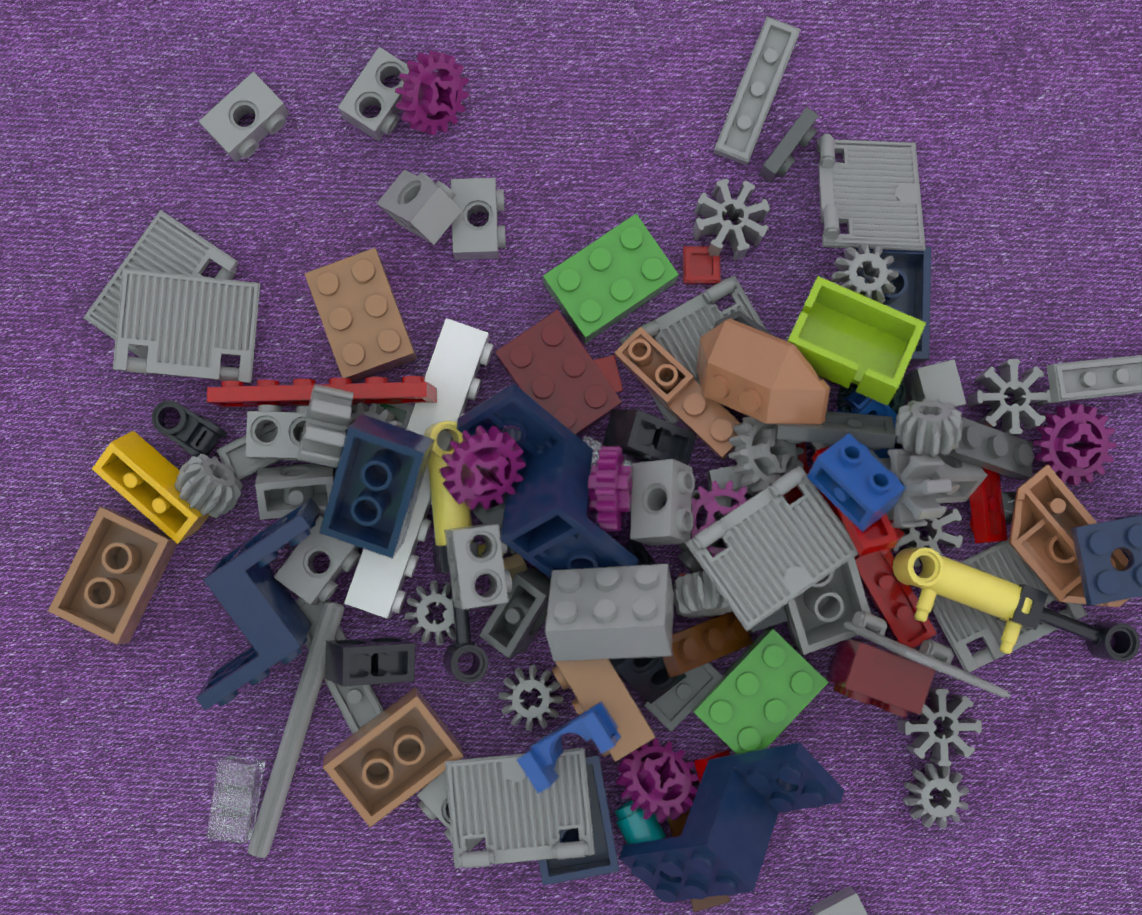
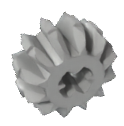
M861 243L858 252L850 246L844 251L845 258L838 257L835 260L834 265L840 271L834 272L831 275V280L842 282V287L882 304L885 301L884 293L892 294L895 290V286L890 281L898 277V271L887 269L894 261L892 256H888L884 260L879 257L883 251L882 246H877L870 253L868 244ZM861 269H864L865 275L872 276L868 283H865L864 277L857 276Z
M924 398L922 402L909 401L907 405L899 408V414L896 416V443L904 446V450L907 452H917L918 456L929 454L935 457L938 453L943 455L950 454L951 450L958 448L959 441L962 439L963 421L961 420V412L954 409L952 404H942L939 400L928 401Z
M200 454L198 457L192 456L179 470L180 473L176 477L177 481L174 487L180 492V499L187 501L190 504V508L199 510L201 515L204 516L208 513L211 517L218 518L220 515H225L229 510H232L238 502L243 485L241 481L236 479L237 473L231 471L227 464L220 463L216 457L210 459L205 454Z
M705 571L687 573L685 576L675 580L674 605H676L678 615L689 619H700L732 612Z
M431 581V595L428 594L423 586H418L416 590L422 598L421 602L415 598H408L407 603L417 607V612L405 613V619L417 618L419 623L410 628L412 634L417 633L422 628L426 629L422 635V642L427 643L432 633L435 632L437 645L444 644V630L452 640L456 639L455 630L452 627L454 624L452 598L448 597L451 593V583H446L442 594H439L438 582ZM436 602V606H441L442 603L447 609L443 613L445 620L439 624L438 619L432 622L428 617L432 612L430 605Z
M536 665L530 666L529 678L526 679L521 668L515 669V675L519 683L517 684L508 677L503 681L507 687L514 690L513 693L505 691L499 693V699L512 700L511 704L502 708V713L505 715L516 710L517 714L513 717L511 724L517 726L522 716L526 717L525 726L528 731L532 730L533 718L536 717L542 728L547 727L548 723L543 713L546 712L554 718H557L559 712L551 707L549 703H563V696L550 695V692L561 687L559 682L554 681L548 686L545 684L551 675V671L548 669L543 672L540 679L535 678L537 672ZM533 688L540 691L538 698H542L539 705L532 703L529 707L525 706L522 703L525 697H520L523 690L530 692Z
M932 763L925 764V776L919 770L914 769L912 775L917 780L915 785L910 782L904 783V788L913 792L912 795L903 798L904 804L914 806L909 815L915 820L922 817V825L930 828L936 822L939 828L945 829L947 827V816L954 822H959L960 816L955 810L957 807L963 810L968 808V804L959 800V797L969 793L967 787L958 786L963 778L962 775L958 772L950 774L949 766H939L938 770H936ZM934 788L942 791V793H938V795L942 796L938 803L932 800L929 801V799H933L930 792Z

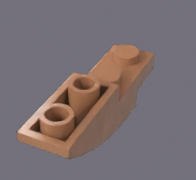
M639 327L614 352L615 356L688 431L697 434L696 438L702 440L717 456L724 460L735 449V446L729 442V438L738 436L734 427L741 423L720 403L703 396L701 385L695 381L694 376L642 327Z

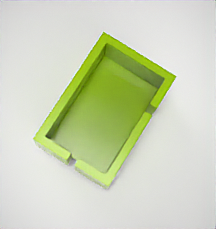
M817 276L787 342L797 347L812 365L817 375L846 388H849L851 382L857 384L858 387L855 392L888 406L900 385L926 323Z

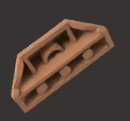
M730 318L700 337L696 372L703 396L766 424H822L825 422L830 387L823 379H819L812 365L794 344Z
M1047 464L1017 488L1009 544L1058 602L1086 604L1071 528L1097 522ZM1119 548L1115 549L1111 554V564L1115 569L1121 571L1127 567L1129 560ZM1129 599L1097 604V606L1120 607Z

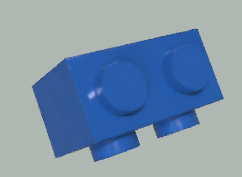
M850 433L819 455L807 476L862 532L893 509L906 489L892 471L887 470L871 454L870 450L864 444L859 443Z

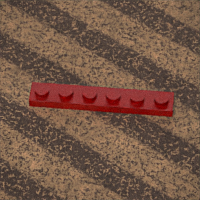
M404 376L402 377V382L388 383V378L367 377L365 378V383L352 384V380L348 378H330L329 384H317L353 392L351 405H358V403H437V388L425 382V377ZM294 379L293 385H280V382L277 380H257V386H244V382L221 381V387H207V402L221 408L258 407V405L309 406L311 392L316 381L312 379Z

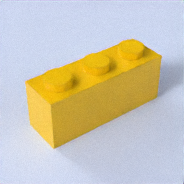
M134 430L112 441L92 468L94 472L177 544L198 531L210 516L208 513L204 516L201 515L199 510L190 508V504L187 501L180 499V492L174 487L177 481L176 477L180 473L179 470Z

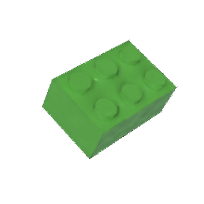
M634 214L543 275V284L583 343L586 344L674 285L679 274L639 216Z
M766 628L753 644L722 674L723 678L692 711L736 754L766 749L829 682L774 629Z

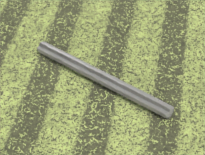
M327 601L323 604L250 840L248 853L259 858H266L270 852L325 674L326 641L335 640L344 613V606L333 601Z

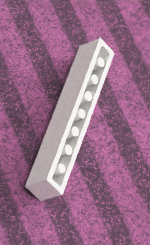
M447 318L445 319L425 375V382L437 388V403H415L406 430L424 435L426 429L432 424L443 421H454L457 423L458 418L465 414L464 411L468 399L475 401L482 380L476 378L481 364L488 365L494 345L489 343L490 336L488 332ZM442 430L437 436V444L443 451H448L451 448L450 442L453 438L448 431ZM428 464L403 545L393 559L363 549L344 604L387 619L392 617L393 612L400 613L407 593L401 590L405 577L412 578L419 560V556L414 555L418 541L425 542L432 521L426 519L432 505Z

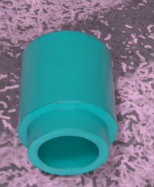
M633 800L628 801L614 811L618 818L615 822L627 844L659 840L666 837L655 814H652L646 820L643 819L644 810L639 807L635 811L630 809Z

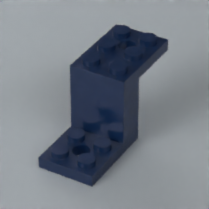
M511 384L458 418L456 429L461 433L466 430L473 436L476 435L477 426L481 425L487 433L492 426H496L502 434L504 432L509 433L523 450L520 457L526 463V467L517 470L523 477L522 482L513 481L511 486L514 488L515 493L513 495L507 493L500 537L503 543L550 579L552 570L638 566L637 557L586 517L589 494L588 479L591 474L593 449L516 384ZM504 426H516L520 430L505 429Z
M312 497L219 559L203 579L252 645L211 673L196 697L204 710H207L216 703L219 707L226 705L239 694L238 688L247 682L251 686L256 685L270 674L268 668L279 661L285 665L302 652L300 647L308 640L306 635L312 624L284 585L274 578L275 573L268 564L279 555L277 552L287 542L293 547L311 534L309 530L316 525L314 520L320 512V508Z
M1142 513L1071 528L1086 605L1092 606L1142 596ZM1117 548L1122 549V553L1129 560L1127 567L1121 571L1115 569L1110 560L1112 552Z
M800 742L709 759L682 835L623 845L619 859L631 869L634 876L643 880L655 892L656 897L669 903L679 900L704 899L705 897L721 895L733 896L738 893L754 892L778 813L841 803L845 790Z

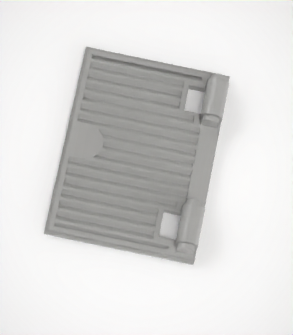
M823 134L820 139H817V152H820L818 164L821 222L824 223L822 247L848 248L851 246L852 248H859L861 243H867L869 249L882 246L885 250L925 251L916 143L835 140L830 134ZM835 153H843V163H835ZM839 223H847L848 234H839Z
M160 210L83 318L115 340L122 268L202 276L203 271L210 261L213 260L222 267L215 278L232 280L236 275L235 271L237 270L238 261ZM129 345L130 351L140 358L147 359L148 347Z
M122 268L113 370L251 383L260 283ZM129 345L148 347L147 359L128 357ZM221 354L240 356L239 368L220 366Z
M735 275L717 283L702 294L652 322L650 321L641 326L694 376L695 381L699 385L696 367L700 337L712 330L717 320L740 311L766 329ZM730 294L735 304L720 312L715 302ZM636 330L628 333L627 336L621 338V344H623ZM651 394L664 419L672 424L678 422Z
M801 466L792 469L769 487L685 543L746 631L858 555L846 528L815 485L807 478V474ZM797 486L804 496L789 505L783 495ZM721 538L728 548L712 557L706 547Z
M1009 539L960 562L1014 584H1025L1048 593L1044 605L1045 608H1048L1047 604L1056 600L1009 544ZM936 595L932 612L964 671L970 673L1006 655L1000 652L999 649L1006 623L996 620L995 616ZM1065 603L1067 608L1058 612L1076 620L1087 615L1082 604ZM1040 621L1037 630L1021 628L1016 645L1013 646L1012 651L1058 628ZM982 637L987 647L971 655L966 644Z
M857 611L851 622L847 621L844 623V628L904 657L1005 699L1011 695L1008 693L1009 691L951 665L954 652L950 647L928 639L922 642L918 651L884 636L887 629L885 620L865 611Z
M584 748L563 749L564 752L557 759L554 768L559 777L549 788L539 794L517 761L518 758L526 753L445 761L454 867H463V869L477 868L493 864L554 858L558 860L595 854ZM578 828L579 841L560 843L559 830ZM485 837L486 850L467 852L466 839Z

